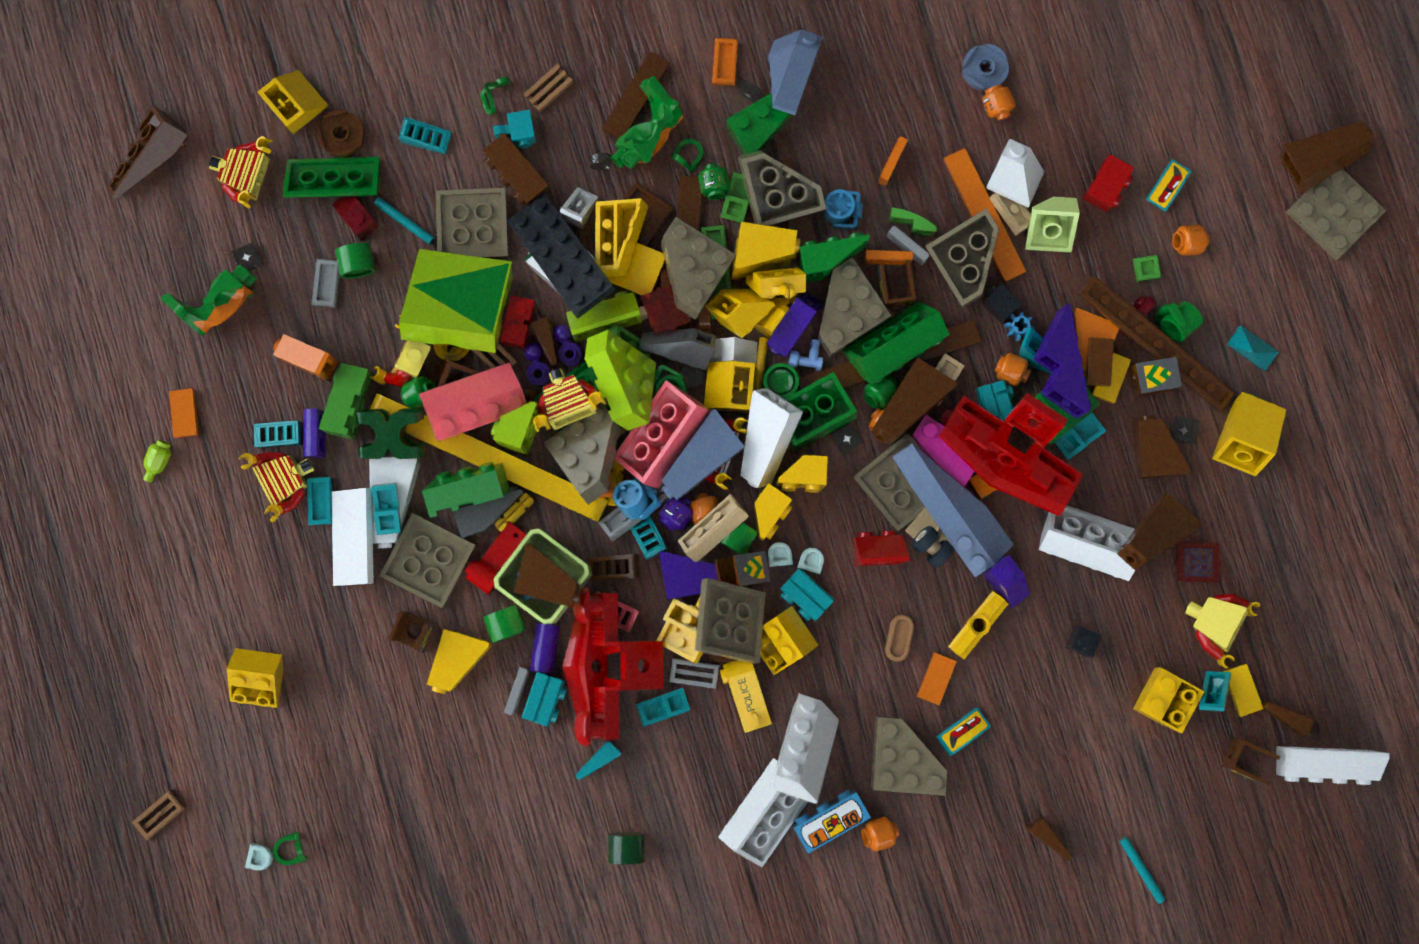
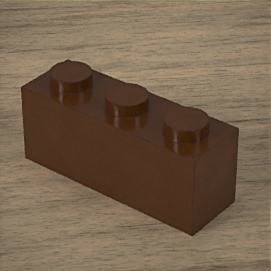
M504 133L482 150L485 155L483 159L485 164L491 170L495 168L500 174L498 179L506 188L510 186L515 191L512 195L520 205L525 203L527 206L541 194L545 193L546 195L550 192L548 184Z

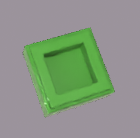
M1158 255L1133 259L1137 282L1161 278Z

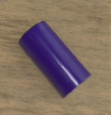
M320 409L303 410V457L305 458L326 457V433L319 429L324 411Z
M536 623L530 671L554 673L560 626Z

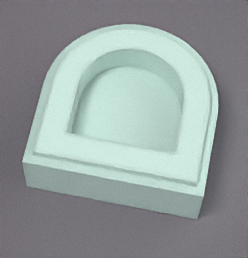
M777 542L769 548V567L793 565L792 552L787 544Z
M816 548L806 549L800 556L797 568L820 574L824 563L822 552Z
M251 843L245 868L254 870L266 869L273 861L272 850L265 845Z

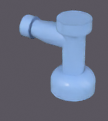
M816 339L811 340L809 358L802 357L798 351L791 350L788 365L794 369L799 365L816 368V371H821L823 357H818L820 341Z

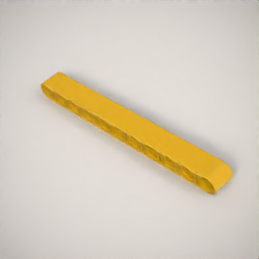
M376 394L369 409H385L391 416L396 411L408 407L380 394ZM425 415L424 419L420 420V422L408 424L406 427V434L475 466L480 467V465L488 462H493L494 465L502 463L508 481L594 521L599 522L608 500L604 498H597L588 505L572 483L464 433L438 441L434 438L429 420Z

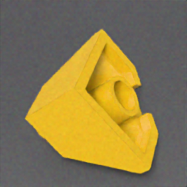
M797 297L771 299L775 306L753 328L770 339Z

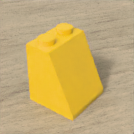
M741 222L736 239V256L733 261L731 280L745 278L746 274H753V272L775 270L789 266L791 260L796 259V255L799 252L800 239L797 238V230Z
M1242 392L1231 406L1212 459L1256 477L1276 455L1286 409L1259 399L1254 395Z

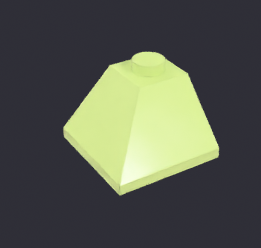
M1051 197L1032 207L1025 250L1072 252L1080 214L1077 198Z

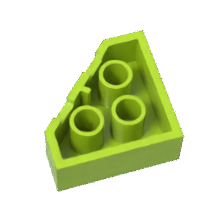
M610 330L587 338L585 361L588 367L592 366L598 378L595 380V383L603 398L606 397L611 410L608 413L612 421L628 431L648 424L650 421L656 362Z

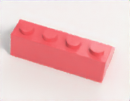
M509 362L419 393L434 438L438 441L500 420L501 416L527 404L521 385Z
M666 380L652 400L649 423L631 430L617 450L615 460L643 484L658 489L662 484V479L711 411L698 400Z

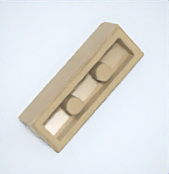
M730 494L683 535L678 542L685 554L694 562H698L746 520L748 514L733 495Z

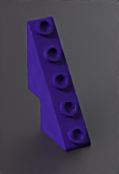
M1067 304L1056 312L1033 360L1052 372L1041 395L1078 419L1090 411L1091 403L1088 399L1086 378L1082 369V357L1077 343L1078 336L1075 332L1073 311L1070 304Z

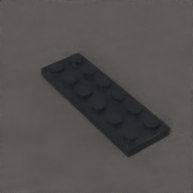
M545 193L541 194L507 220L577 319L616 290Z

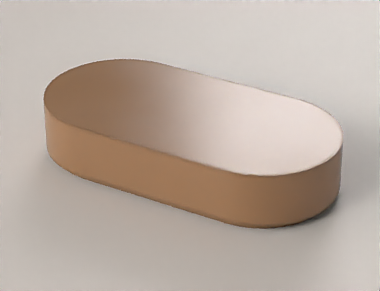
M897 615L890 622L885 654L891 661H903L909 654L914 623L906 615Z

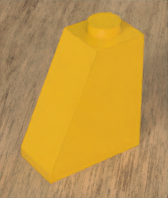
M444 629L427 685L433 686L432 691L446 694V690L453 691L491 648L492 642Z

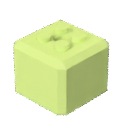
M530 530L495 576L494 585L496 589L543 624L557 623L568 606L537 598L524 601L523 595L514 592L517 582L515 573L520 570L526 545L535 547L550 561L560 567V569L580 584L579 589L583 588L591 578V567L542 530Z

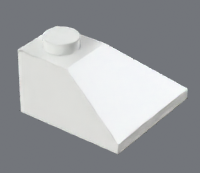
M1009 139L986 188L1023 206L1029 207L1044 170L1031 148Z

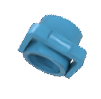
M843 189L830 192L825 200L826 209L823 210V216L826 221L832 224L834 229H857L863 210L860 193ZM853 213V224H844L851 218Z
M636 477L633 480H625L619 483L613 492L615 504L623 515L630 519L640 518L644 520L661 504V500L656 495L657 491L654 487L643 484Z

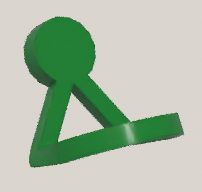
M508 76L502 77L495 82L485 83L484 89L480 93L482 105L489 116L495 114V104L490 91L510 84ZM485 93H486L487 96H488V99H489V102H490V107H489L488 102H487V100H486Z
M685 139L678 144L670 157L681 166L694 172L703 158V149L698 141ZM686 144L695 145L699 151L698 157L690 166L685 159L678 155L680 149Z
M298 832L286 835L275 843L273 856L278 863L293 865L306 860ZM296 840L295 849L298 857L287 861L280 858L278 854L279 845L285 841Z

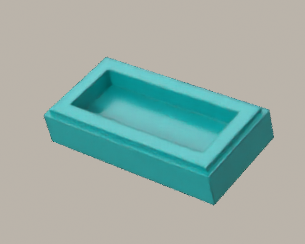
M332 477L307 478L308 525L332 524Z

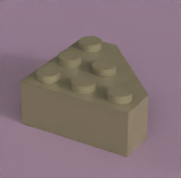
M762 151L738 156L755 224L768 226L826 209L821 186Z
M987 208L925 246L962 308L982 297L999 233V228Z
M675 217L662 238L661 248L666 261V269L670 285L672 286L675 306L696 320L731 266L736 255Z
M853 257L833 269L829 281L817 339L830 358L888 321L891 317Z
M602 402L596 405L597 410L595 414L569 424L544 442V445L588 505L608 491L610 470L613 469L616 456L615 448L621 433V428L612 421L607 408Z
M875 716L871 789L946 796L947 770L903 719Z

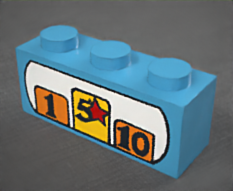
M849 789L837 795L838 800L831 804L828 801L816 807L817 812L809 816L806 813L795 819L796 824L793 825V828L807 853L814 851L871 818L855 790L852 792Z

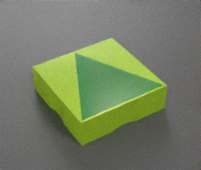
M419 249L399 320L401 340L428 344H449L464 349L496 353L502 328V314L507 305L513 281L512 262Z

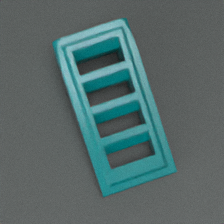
M405 117L399 134V140L403 144L446 155L452 132ZM411 127L414 128L412 137H408ZM420 130H424L421 140H418ZM429 132L433 133L431 142L427 143ZM438 135H443L440 146H436Z
M299 420L254 424L255 448L302 445V422ZM274 428V441H271L270 429ZM279 428H283V440H279ZM288 428H292V439L288 440ZM261 429H265L266 442H261Z
M650 515L646 518L647 520L631 528L646 560L656 556L659 552L667 550ZM648 524L650 525V529L640 534L636 531ZM652 532L655 534L654 537L642 542L641 538ZM658 540L659 545L648 551L646 550V546Z
M607 740L576 773V778L578 780L585 778L618 758L623 752L611 740Z

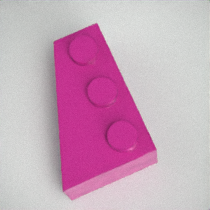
M925 415L911 437L935 464L950 474L961 486L965 487L974 471L939 437L944 426Z

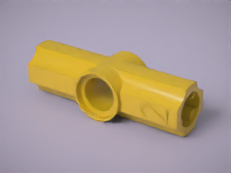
M991 591L975 613L967 619L966 624L948 647L962 659H965L980 639L989 632L991 625L1007 607L1008 603L1005 599ZM977 618L981 619L984 624L980 632L975 631L972 626L973 621Z

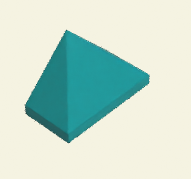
M1241 325L1226 344L1263 371L1267 370L1279 353Z
M1028 328L1019 356L1028 360V367L1052 373L1033 360L1043 337L1033 328Z
M1206 671L1202 689L1204 693L1199 704L1200 710H1225L1231 678L1230 672Z

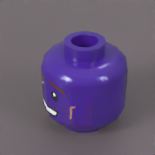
M684 496L679 500H676L674 497L668 499L659 510L661 517L659 521L673 532L675 530H683L692 519L691 502Z

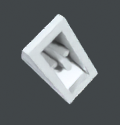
M577 187L561 207L560 214L566 222L584 229L598 196Z
M737 337L716 339L710 362L738 361L755 363L756 366L757 342Z

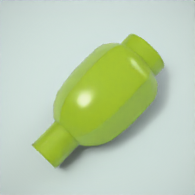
M158 439L155 444L150 445L144 458L146 473L143 480L152 483L155 475L165 469L171 457L170 443Z

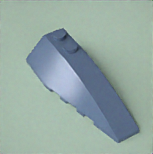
M913 443L892 456L919 499L974 577L995 565L1014 545L989 508L982 501L974 497L969 490L954 480L950 474L935 464L930 457Z

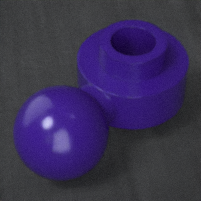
M560 324L553 331L555 340L562 344L558 352L559 360L566 366L577 365L582 359V350L577 344L570 342L572 336L570 327ZM568 350L574 352V356L571 359L566 357Z
M530 343L524 351L526 358L532 363L527 369V378L534 385H544L550 379V369L540 361L543 355L542 347L538 343ZM540 369L543 375L541 378L534 376L535 370Z

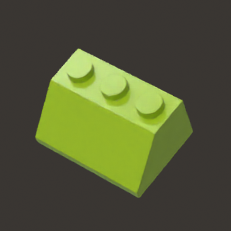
M628 291L615 294V298L609 300L603 299L578 319L571 310L566 312L575 343L587 340V338L617 324L627 328L642 323L634 293H628Z
M532 401L501 416L500 421H495L491 432L494 435L493 440L503 448L528 456L536 434L533 419L536 417L539 405Z

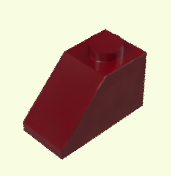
M342 196L332 204L360 241L379 227L355 196Z

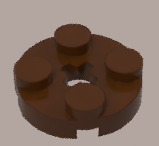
M334 110L323 117L324 120L317 128V138L322 148L331 156L348 157L362 149L365 130L358 117L345 110ZM340 128L345 132L347 131L343 139L335 137Z

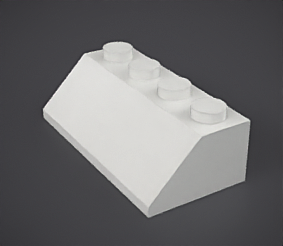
M1068 505L1060 516L1048 512L1041 533L1039 550L1127 581L1130 580L1135 571L1117 555L1134 531V528Z
M799 693L792 709L770 789L815 804L818 802L839 719L822 701Z
M1276 746V754L1281 756L1280 760H1276V775L1284 776V781L1299 782V777H1306L1308 782L1323 783V778L1332 779V783L1347 784V779L1356 780V784L1371 785V780L1380 781L1389 760V753L1374 750Z
M774 758L718 837L736 853L760 867L764 866L808 802L770 789L778 762Z

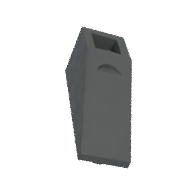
M695 328L642 333L639 349L666 357L671 361L688 364L693 368L706 370L717 336Z
M517 487L509 488V492L502 498L477 505L472 503L460 505L459 510L454 511L461 537L466 539L488 532L494 526V523L500 517L502 518L503 514L519 500L524 491L522 489L518 490Z

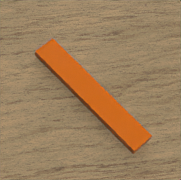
M964 148L944 157L943 161L971 217L987 208L999 228L992 259L1004 283L1024 274L1026 270L993 203L989 199L990 197L966 149Z

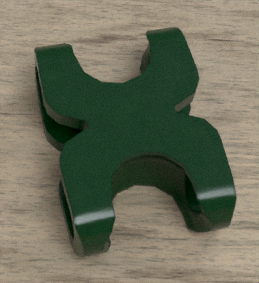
M404 408L391 414V416L385 409H363L355 413L356 422L371 426L376 435L374 443L365 444L358 448L359 458L380 459L390 452L397 459H415L426 455L425 445L411 442L406 435L408 424H415L424 419V411L422 409Z

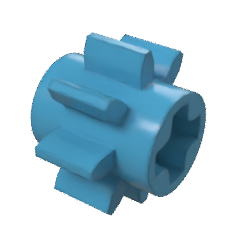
M1023 312L1017 318L1011 314L1009 319L1012 322L1004 325V327L1009 328L1007 337L1012 335L1015 337L1016 342L1020 340L1021 336L1025 337L1028 328L1035 329L1034 326H1030L1032 317H1024ZM1018 322L1021 327H1024L1022 331H1018V327L1015 326Z

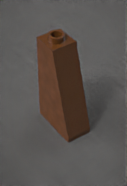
M1360 121L1286 143L1283 146L1280 160L1299 192L1303 193L1369 153L1374 135L1372 130L1367 128L1364 121Z
M917 357L874 425L871 433L874 434L878 441L891 445L946 398L958 382Z
M1166 493L1153 503L1117 555L1136 570L1190 536L1203 524L1170 494Z

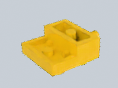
M798 267L753 272V274H746L745 284L763 299H773L775 295H784L789 299L797 296L798 293L806 292V273Z
M700 597L695 606L686 605L673 598L663 618L666 623L656 641H663V647L698 664L703 652L695 651Z

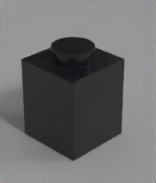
M1004 284L998 288L993 286L984 295L987 299L982 303L1001 324L1022 304Z
M1074 626L1065 648L1082 656L1093 658L1102 635L1080 626Z

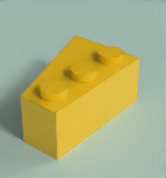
M641 198L596 202L595 262L606 277L626 276L649 207Z

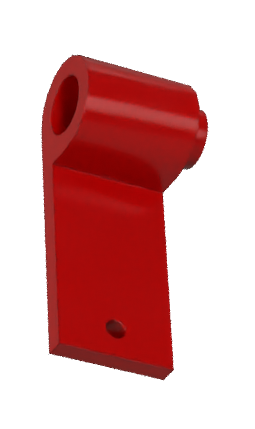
M508 522L482 559L477 562L472 561L465 570L467 573L466 579L484 593L490 595L495 589V576L527 534L512 522Z

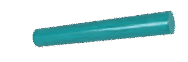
M378 197L375 200L374 205L428 245L433 243L435 237L382 198Z
M1126 836L1119 840L1158 904L1166 900L1165 896L1128 837Z

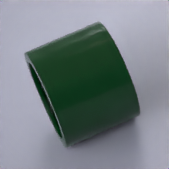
M618 832L608 834V863L622 865L644 863V833Z

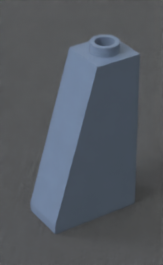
M715 409L710 412L662 479V483L665 486L661 489L669 499L674 497L676 500H679L744 449L742 442Z

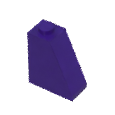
M807 291L798 296L766 343L770 346V350L778 356L783 355L786 357L825 303Z
M664 551L659 552L667 600L701 594L702 579L718 580L715 564L703 561L694 562L691 558Z
M1009 555L1002 557L995 565L981 573L996 592L1005 599L1011 609L1030 594L1024 573Z

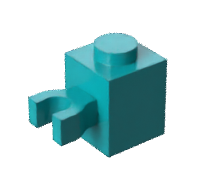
M530 109L507 113L508 125L493 126L496 139L504 133L507 137H511L515 147L528 148L532 146V143H537Z

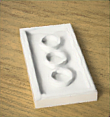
M372 488L332 492L333 586L374 584Z

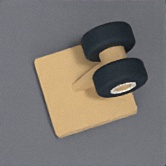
M926 507L905 530L914 539L911 544L912 548L918 553L927 551L929 553L927 562L934 568L943 565L954 551V547Z

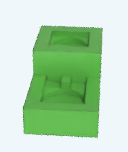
M733 172L730 190L726 195L721 217L741 223L744 222L749 200L742 174Z
M892 207L890 211L889 222L911 225L910 234L934 237L937 227L927 219L899 208Z

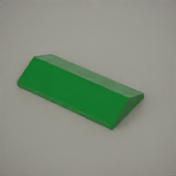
M380 157L287 159L283 198L377 195L381 186Z

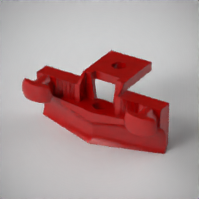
M1029 393L1019 401L1003 421L966 396L960 399L953 411L948 409L942 414L941 425L944 428L939 437L990 487L1060 516L1083 476L1081 472L1044 449L1065 426L1068 419ZM1013 426L1036 440L1025 454L1007 443Z
M584 587L581 588L582 594L579 604H574L575 620L562 667L576 713L574 722L575 737L579 744L586 747L591 744V738L598 740L619 739V691L663 689V641L618 642V593L590 594V590ZM621 652V679L608 677L607 655ZM641 659L644 662L642 671L638 669V662ZM594 660L598 663L596 672L592 670V662Z

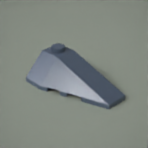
M799 30L774 40L768 55V63H770L769 75L772 82V105L774 109L796 115L818 56L822 36L816 35L813 32Z

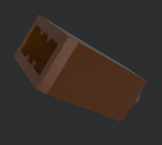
M1154 415L1141 416L1140 420L1133 423L1137 479L1175 477L1190 474L1189 466L1162 419H1154Z
M526 545L514 592L574 608L575 603L579 604L582 589H579L580 584L535 547Z

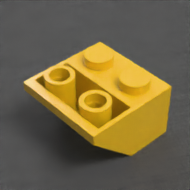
M299 70L275 77L257 92L293 135L329 106Z
M751 288L721 289L705 306L721 325L740 338H743L753 330V327L762 318L769 314L775 304L769 299L761 298Z
M738 361L709 362L704 406L709 410L749 413L753 393L755 363Z
M803 455L778 478L776 487H781V491L795 492L797 488H805V492L819 493L821 489H824L827 482L828 456Z
M769 483L753 506L758 536L761 541L766 537L769 540L779 527L776 525L778 519L784 520L793 508L789 505L792 499Z
M791 606L763 625L760 656L772 674L775 675L819 646L793 606Z
M235 648L227 666L230 702L277 708L284 672L282 654Z
M1154 668L1133 710L1182 734L1204 691L1163 668Z

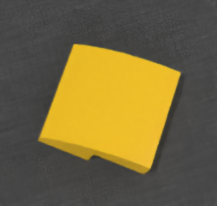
M636 243L626 276L607 278L612 284L649 299L665 261L664 253Z

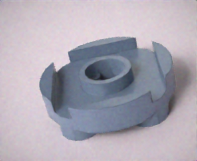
M992 44L973 47L966 54L962 64V76L972 88L984 92L993 86L1003 84L1009 72L1006 54L1002 49ZM989 63L991 71L982 72V68L979 65Z

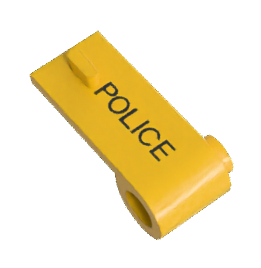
M739 660L722 664L724 669L719 671L723 683H729L744 732L747 733L771 725V719L753 664Z

